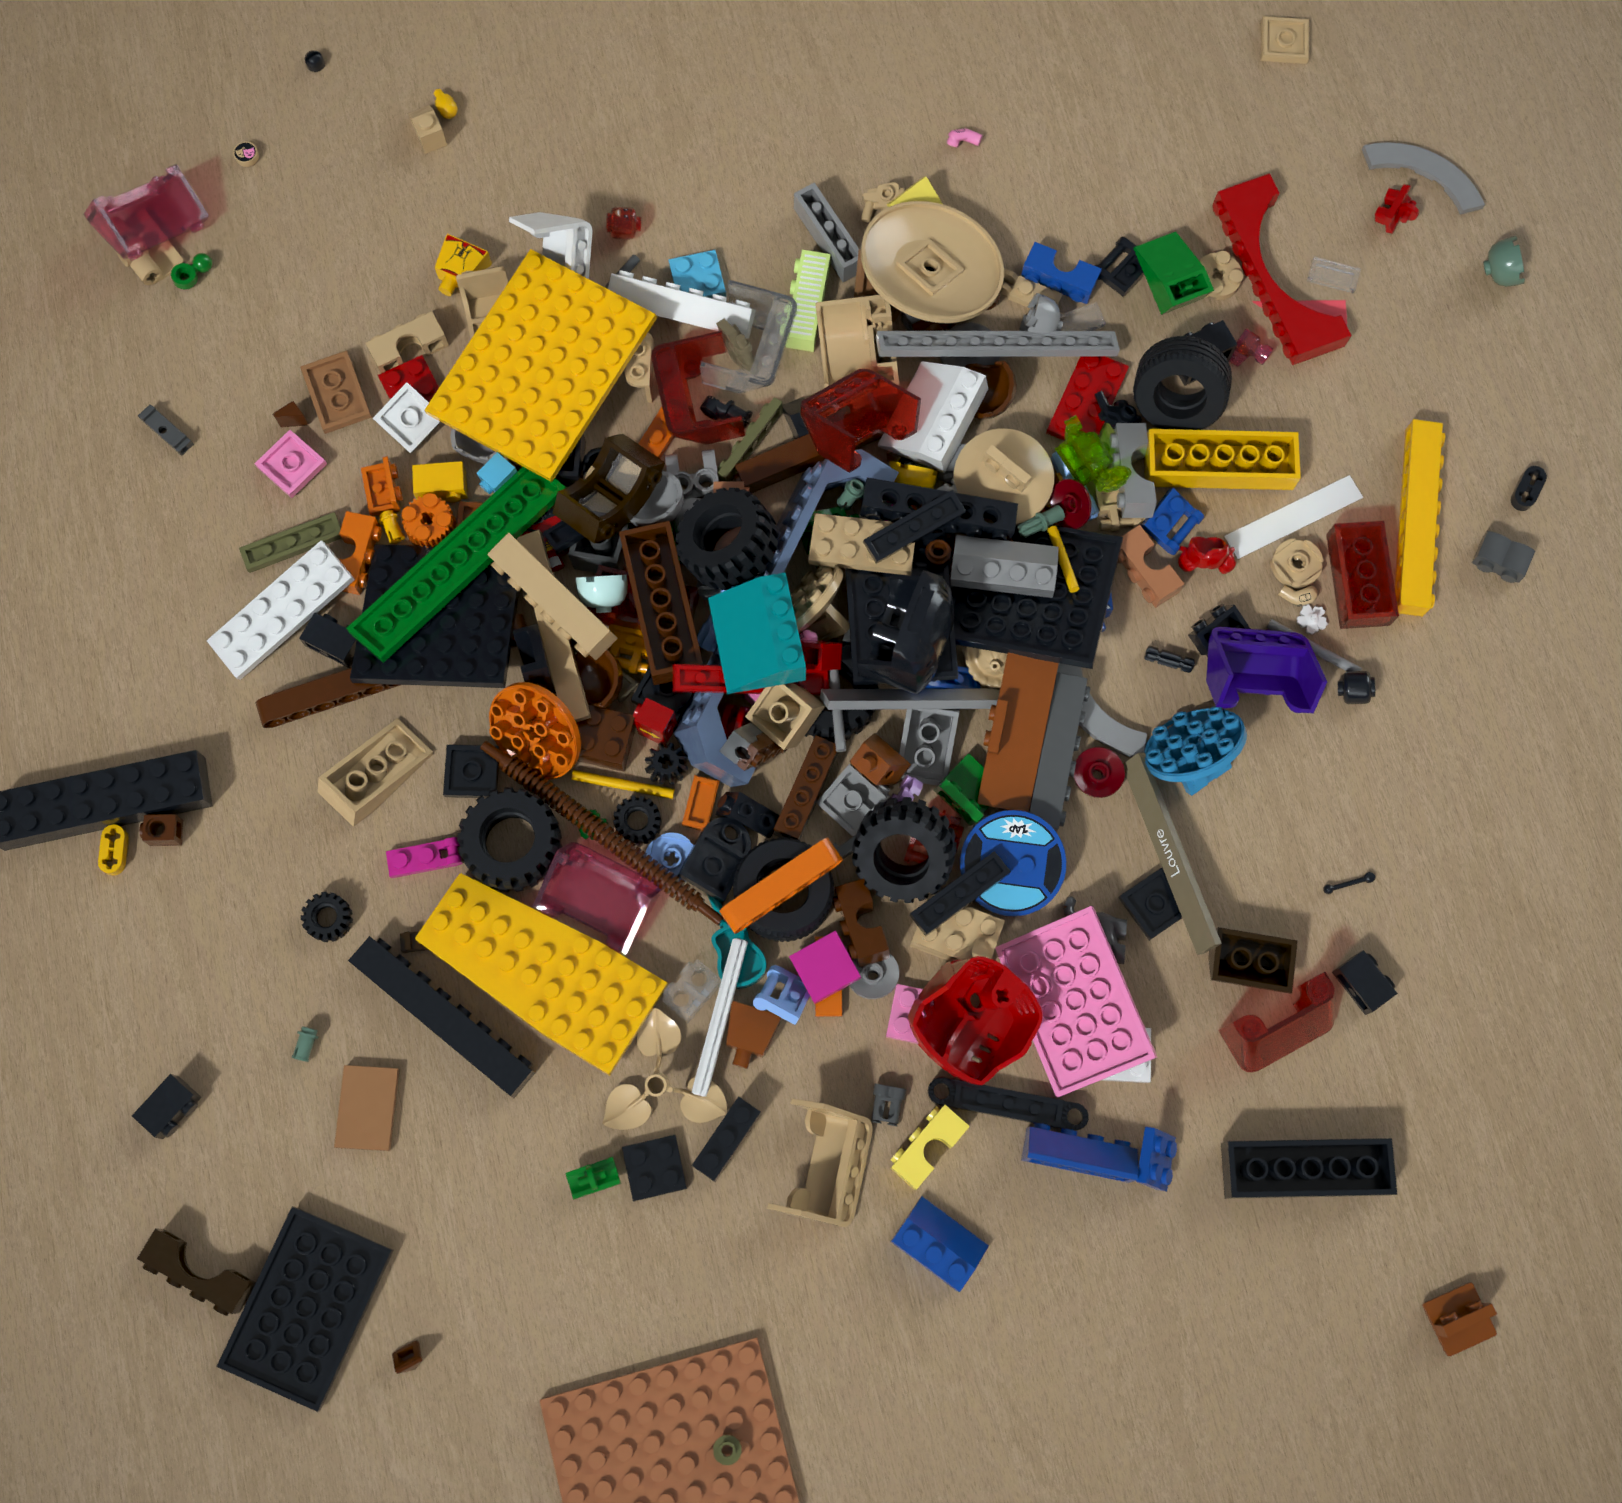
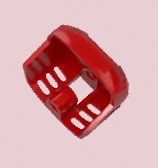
M976 956L963 960L957 959L944 964L924 987L917 999L914 1000L908 1014V1021L919 1047L936 1064L954 1077H958L967 1083L983 1085L992 1079L999 1070L1025 1056L1040 1028L1043 1013L1033 992L1010 969L996 960ZM973 993L977 994L980 998V1004L977 1008L973 1007L970 1002V997ZM987 1034L996 1037L997 1041L988 1038ZM979 1046L989 1049V1053L981 1050ZM972 1057L979 1059L980 1062L974 1061Z

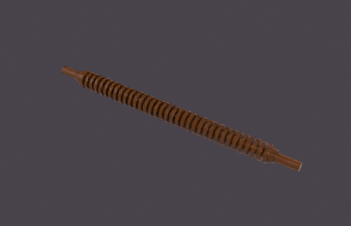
M487 740L481 745V750L499 762L502 772L507 773L514 781H518V784L523 785L530 793L539 796L545 804L550 805L557 813H561V816L566 817L573 825H577V828L582 829L584 833H588L589 837H593V840L598 841L600 845H604V848L609 849L612 854L615 853V856L620 857V860L626 861V864L628 866L631 865L632 869H637L636 872L642 873L644 878L648 877V881H653L655 886L659 885V889H664L666 894L670 893L669 896L675 898V901L678 903L681 901L680 904L683 907L686 906L687 910L699 911L716 925H720L724 918L721 914L704 903L705 899L701 897L702 894L700 892L695 894L696 889L693 887L690 889L691 886L688 883L685 884V881L682 879L679 881L680 877L674 876L672 871L668 873V868H663L661 863L657 864V860H652V857L647 855L645 851L641 852L642 849L636 847L634 843L630 844L631 841L629 839H625L618 831H614V828L609 827L607 823H603L602 819H598V816L593 815L591 811H587V808L582 807L575 799H571V796L566 795L564 791H560L559 787H555V784L550 783L548 779H544V776L539 775L537 771H534L528 764L523 763L516 755L504 754Z

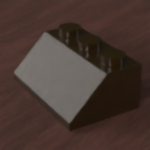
M1220 927L1216 928L1222 944L1209 951L1208 961L1211 981L1292 994L1298 940Z

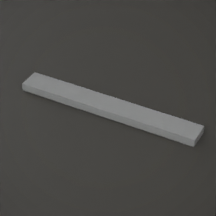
M1000 688L923 689L919 694H913L902 689H821L820 698L828 710L991 709V705H997Z

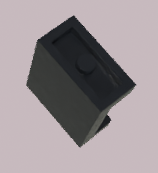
M538 624L513 630L523 665L520 667L524 681L540 685L557 696Z

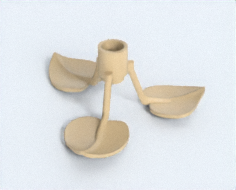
M658 1008L652 1009L637 1033V1045L641 1053L645 1056L657 1054L654 1074L646 1079V1091L642 1095L640 1090L631 1084L620 1085L610 1093L603 1119V1125L609 1128L627 1130L643 1125L649 1119L652 1112L651 1105L644 1099L649 1095L660 1096L667 1091L685 1095L681 1099L680 1108L683 1115L692 1122L704 1123L727 1114L728 1108L724 1093L713 1080H711L707 1096L702 1097L692 1093L695 1077L689 1081L687 1090L669 1086L668 1077L660 1073L662 1053L671 1054L676 1051L681 1043V1031L677 1023Z

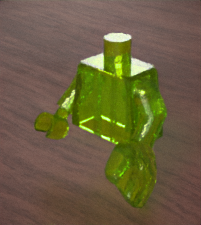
M1077 415L1064 421L1066 425L1065 441L1056 447L1055 450L1074 479L1084 486L1093 480L1096 490L1104 493L1116 491L1126 484L1131 475V470L1126 466L1108 468L1113 462L1109 445L1106 442H1102L1097 433L1081 431L1080 429L1083 426Z

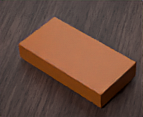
M694 775L682 826L702 830L710 823L720 785L719 780Z

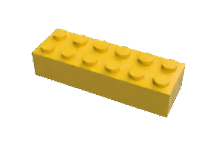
M1149 429L1147 432L1148 446L1144 457L1145 479L1154 482L1155 487L1293 490L1301 479L1298 432Z

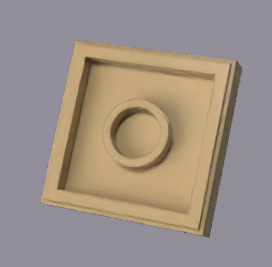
M1263 16L1261 20V61L1307 64L1309 60V19Z

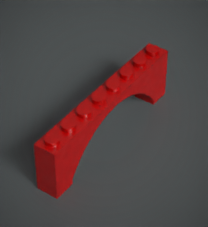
M1269 173L1218 191L1212 207L1214 214L1219 216L1222 222L1224 234L1229 236L1232 242L1234 254L1240 258L1243 272L1249 277L1255 296L1259 297L1262 303L1264 315L1269 317L1272 323L1274 335L1277 338L1279 337L1283 345L1285 357L1290 359L1293 366L1345 347L1352 335L1342 315L1335 317L1323 314L1298 303L1276 284L1266 269L1260 250V227L1267 209L1275 205L1280 194Z

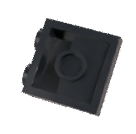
M1220 604L1210 611L1212 616L1206 621L1201 619L1191 626L1193 631L1188 636L1201 655H1206L1208 658L1209 637L1214 628L1251 629L1235 604L1225 606Z

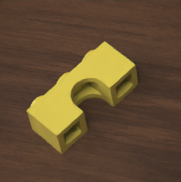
M946 1105L941 1109L936 1106L926 1117L929 1121L928 1125L923 1130L918 1127L909 1137V1140L912 1142L905 1151L900 1148L891 1159L894 1165L890 1169L914 1190H917L934 1170V1167L924 1157L923 1151L926 1143L931 1140H939L951 1149L970 1127Z

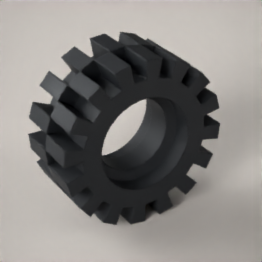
M635 795L631 796L629 800L625 798L621 805L618 804L617 811H614L613 822L616 831L620 835L622 834L625 839H629L631 841L630 844L640 845V843H644L645 845L649 843L650 839L654 840L656 838L655 835L659 834L661 830L662 820L659 809L649 798L647 800L641 795L640 798H636ZM635 811H641L648 817L646 826L639 830L632 829L628 825V817Z
M321 892L322 895H313L314 899H308L306 901L308 905L302 907L301 911L304 912L303 915H300L304 923L302 926L315 939L323 942H328V940L334 942L337 941V937L343 938L345 931L349 932V923H353V918H351L353 913L349 908L350 905L340 896L332 892L330 894ZM324 908H333L337 914L336 921L328 927L320 926L317 921L318 913Z

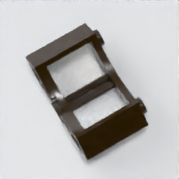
M625 434L605 437L601 451L592 464L594 468L592 473L585 480L580 478L571 486L557 492L553 514L594 544L610 539L628 524L645 505L656 485L662 479L665 462Z

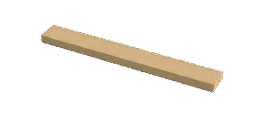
M537 530L518 537L516 540L553 575L541 531ZM537 605L534 611L557 697L567 706L576 723L589 719L591 715L571 640L568 641L557 631L561 626L556 621L551 625L540 614L543 609Z

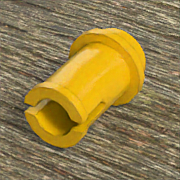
M393 510L381 513L379 515V524L383 525L389 543L396 544L404 540L405 536L397 521L398 515Z

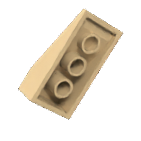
M397 718L318 778V793L354 827L379 807L433 755V751Z

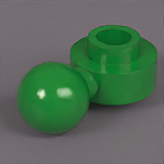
M199 253L194 256L192 265L180 263L174 266L171 270V278L174 285L184 290L194 287L198 280L197 273H206L211 270L213 263L210 256L205 253Z

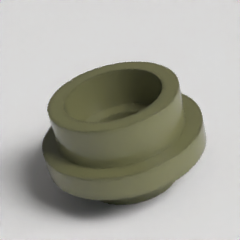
M732 1435L719 1437L713 1446L714 1457L722 1465H732L741 1456V1444ZM724 1445L732 1447L733 1452L731 1455L725 1456L722 1453Z

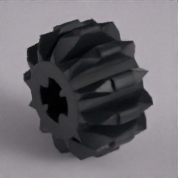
M659 743V751L651 748L650 754L653 757H645V763L648 764L645 771L651 774L650 780L652 782L659 779V784L663 787L666 780H669L670 785L674 786V778L676 777L682 781L684 778L680 772H688V766L685 765L688 762V757L682 755L683 749L681 747L674 750L673 743H669L667 749H664L663 743ZM669 760L671 767L668 765V769H664L662 762L665 764V761Z

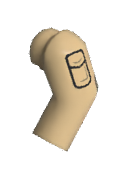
M1284 585L1278 595L1293 605L1300 607L1314 602L1318 592L1313 586H1307L1304 589L1295 591Z

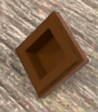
M418 1340L392 1353L396 1374L416 1370L423 1361Z

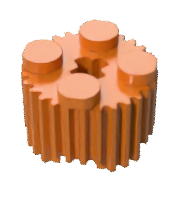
M427 493L423 495V498L418 496L417 500L413 499V503L409 502L410 506H406L402 510L403 528L411 543L416 546H426V548L437 546L457 525L450 506L445 500L442 501V498H438L435 494Z

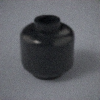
M1367 671L1345 672L1343 681H1338V696H1343L1344 702L1349 705L1368 704L1371 701V697H1375V677H1371Z

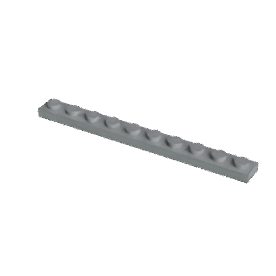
M877 331L875 337L879 357L1117 356L1120 351L1115 331H1053L1050 333L1030 331Z

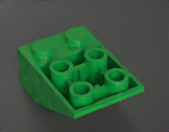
M1176 231L1133 248L1161 315L1202 300L1214 291L1205 267Z

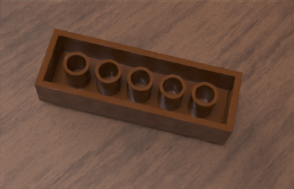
M670 521L619 532L654 685L673 681L674 664L703 665Z

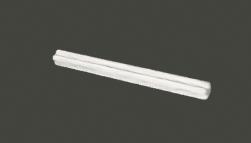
M734 938L731 943L692 1088L693 1094L706 1097L709 1091L748 945L747 941L739 938Z

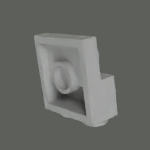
M849 764L816 803L854 837L867 812L873 811L874 806L880 802L886 805L888 799L892 797L888 795L890 789L886 785H875L852 764Z

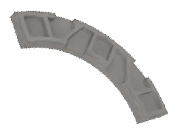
M1390 142L1368 144L1362 148L1369 170L1377 168L1400 169V167L1415 170L1414 173L1422 175L1431 181L1435 180L1445 188L1444 191L1452 199L1460 215L1481 210L1485 206L1480 193L1469 178L1455 165L1436 153L1413 145Z
M1059 663L1057 672L1083 677L1081 667ZM1089 694L1088 701H1083L1081 711H1086L1084 724L1081 726L1082 729L1092 738L1099 740L1117 753L1128 757H1133L1137 753H1144L1147 733L1128 728L1112 719L1098 706Z

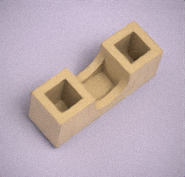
M432 311L427 314H420L414 320L406 324L397 325L393 330L383 335H376L366 342V346L380 373L403 364L401 353L409 345L420 346L427 356L449 346L445 334Z

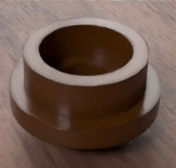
M934 540L927 545L925 555L930 563L943 565L951 557V548L943 540ZM941 551L943 555L936 556L934 552Z

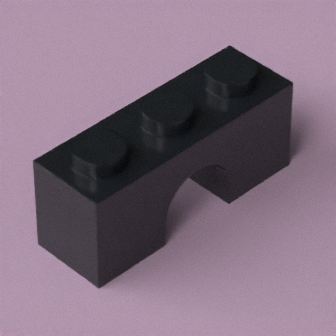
M738 1096L691 1166L716 1182L740 1143L749 1134L761 1116V1111Z

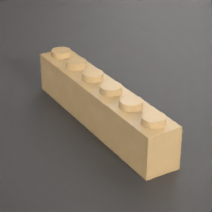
M510 533L487 554L494 561L491 566L501 576L504 573L508 574L510 578L507 582L518 592L523 589L527 593L524 598L534 608L539 605L543 609L540 614L551 625L556 621L561 626L557 631L568 641L573 638L577 642L574 647L585 658L590 655L597 660L618 639Z

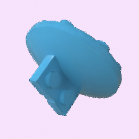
M1214 706L1187 713L1183 711L1178 712L1170 721L1153 729V735L1144 748L1146 755L1145 763L1152 775L1164 781L1182 782L1186 793L1192 796L1207 786L1213 779H1217L1232 768L1231 762L1241 753L1245 746L1247 731L1242 719L1237 714L1221 707Z

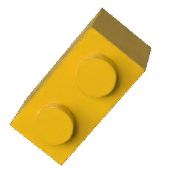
M462 461L412 465L413 493L416 500L418 496L423 498V495L427 493L435 494L438 498H442V501L446 500L448 502H459L461 499H468L467 473Z

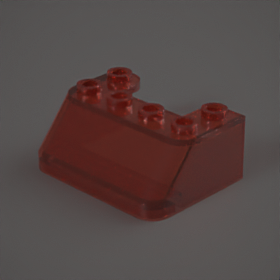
M858 369L804 399L801 402L800 415L818 454L850 473L861 465L862 457L855 451V446L881 431L895 440H904L917 433L921 398L873 370Z

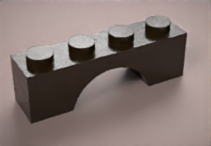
M155 1228L137 1257L139 1261L144 1263L142 1268L155 1275L159 1272L168 1277L166 1282L176 1288L186 1287L191 1290L189 1295L198 1301H210L215 1304L213 1309L222 1315L228 1316L229 1313L237 1314L241 1311L255 1286V1281L234 1269H226L211 1279L199 1277L188 1266L186 1260L187 1242L165 1229Z

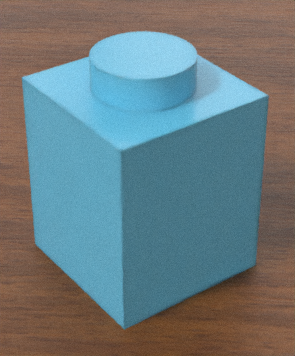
M497 452L476 474L481 480L479 485L490 495L492 492L495 493L516 474L517 470Z

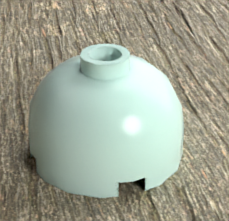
M627 575L576 578L578 597L587 607L596 608V613L612 612L611 607L618 606L625 600L628 591Z

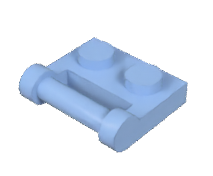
M773 965L769 968L767 980L761 992L755 996L753 1005L758 1010H768L796 1025L810 995L799 976L780 966ZM782 982L785 985L778 1000L771 997V994L776 984Z

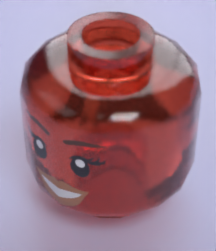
M613 207L611 213H607L606 217L607 233H610L613 239H634L636 231H641V216H636V211L632 207Z

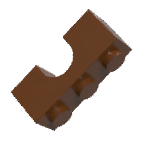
M864 878L835 887V897H833L835 912H841L843 918L842 921H839L843 936L848 935L851 944L847 945L852 960H857L859 968L890 958L889 947L882 927L865 928L858 923L860 916L873 911V900L869 889L864 885Z

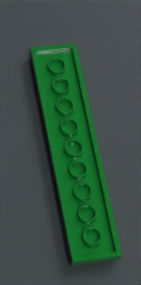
M522 467L346 629L384 663L493 562L487 554L508 533L515 539L520 537L555 504L557 492L566 487L555 478L553 482H550Z

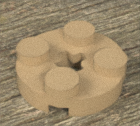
M1228 252L1210 253L1199 260L1205 267L1214 291L1206 296L1207 298L1211 296L1216 297V300H1225L1237 292L1243 279V273L1239 263ZM1218 272L1222 274L1223 280H1220L1219 278L1214 279V273Z
M1297 538L1288 539L1281 543L1274 552L1270 562L1273 574L1278 581L1293 590L1312 585L1321 575L1323 562L1322 553L1315 544L1307 540H1296ZM1291 559L1301 560L1303 562L1301 568H1295L1292 565L1293 561Z

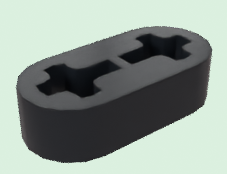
M1531 466L1521 475L1510 499L1515 509L1526 511L1537 501L1547 479L1544 469L1539 466ZM1533 474L1536 476V482L1533 485H1530L1529 483L1532 479L1531 475ZM1527 492L1526 502L1524 503L1521 501V495Z

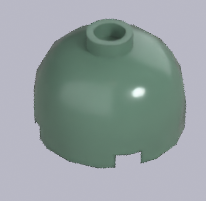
M1516 236L1497 241L1488 252V260L1483 261L1486 276L1491 275L1493 281L1500 286L1510 287L1525 283V278L1520 279L1519 277L1524 272L1520 246H1514L1513 244L1517 240Z

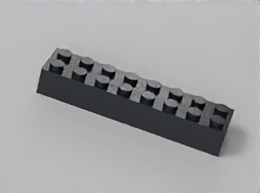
M197 750L0 791V849L7 851L101 831L113 824L124 826L143 822L144 815L181 814L213 807L206 758Z

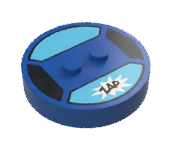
M1021 810L1000 811L981 820L966 837L960 855L961 875L994 851L1011 871L1007 877L976 899L984 908L1005 916L1027 915L1046 906L1060 890L1066 873L1065 849L1057 832L1041 817Z

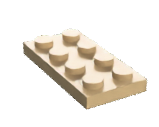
M815 513L808 562L812 565L838 566L839 568L911 575L915 542L876 564L865 547L863 540L894 522Z

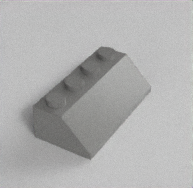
M956 535L950 586L1052 598L1055 591L1059 547Z

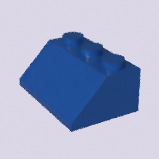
M923 1196L920 1197L890 1241L957 1292H961L989 1245Z

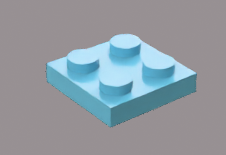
M716 250L668 259L673 283L680 285L681 291L689 292V288L704 291V297L712 298L713 294L726 297Z

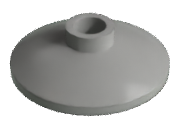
M890 953L889 959L860 968L857 960H852L862 978L850 984V988L863 998L879 999L885 997L894 990L898 983L899 967L897 961ZM876 973L878 977L875 980H871L868 978V975Z

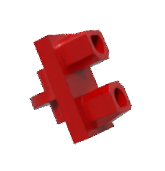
M1403 184L1401 190L1389 188L1384 198V204L1391 207L1379 206L1376 210L1375 222L1385 225L1386 233L1393 234L1400 221L1406 223L1408 220L1413 221L1417 219L1419 215V209L1416 207L1417 202L1411 200L1408 196V192L1411 189L1410 185Z

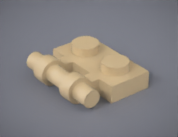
M1115 486L1095 488V501L1100 512L1098 515L1108 514L1109 517L1107 520H1100L1101 530L1119 531L1120 528L1131 526L1134 529L1141 525L1146 518H1119L1118 512H1122L1121 508H1117L1119 488H1115Z

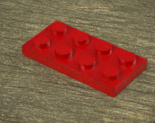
M1080 356L1046 434L1092 452L1105 422L1100 420L1098 416L1101 410L1094 395L1099 391H1103L1109 405H1113L1129 366L1106 356Z

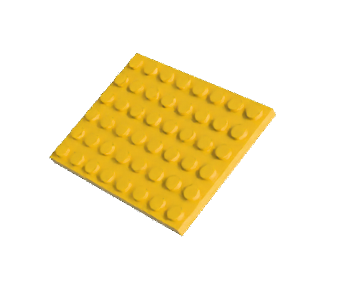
M530 249L424 411L427 415L553 482L656 321V314Z

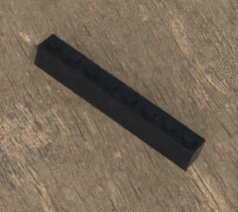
M369 936L348 961L509 1096L515 1098L535 1074L530 1069L533 1064L521 1054L517 1058L509 1051L513 1047L501 1037L497 1041L489 1035L492 1030L482 1021L476 1024L469 1019L472 1013L461 1004L457 1007L449 1002L451 996L439 987L437 990H434L428 985L432 980L420 970L417 974L410 970L409 966L412 963L401 954L397 957L393 956L389 952L392 947L379 937L375 941Z

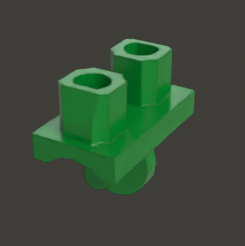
M613 1157L565 1173L573 1200L621 1184Z

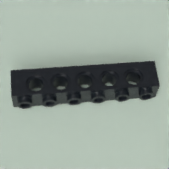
M867 477L860 516L871 520L881 519L896 522L915 511L911 510L908 507L909 505H915L919 509L949 491ZM955 493L966 511L965 515L969 519L958 517L939 528V530L948 534L957 532L967 534L969 537H986L995 540L1011 541L1015 532L1018 503ZM883 501H890L893 503V506H887ZM984 518H990L994 523H987Z

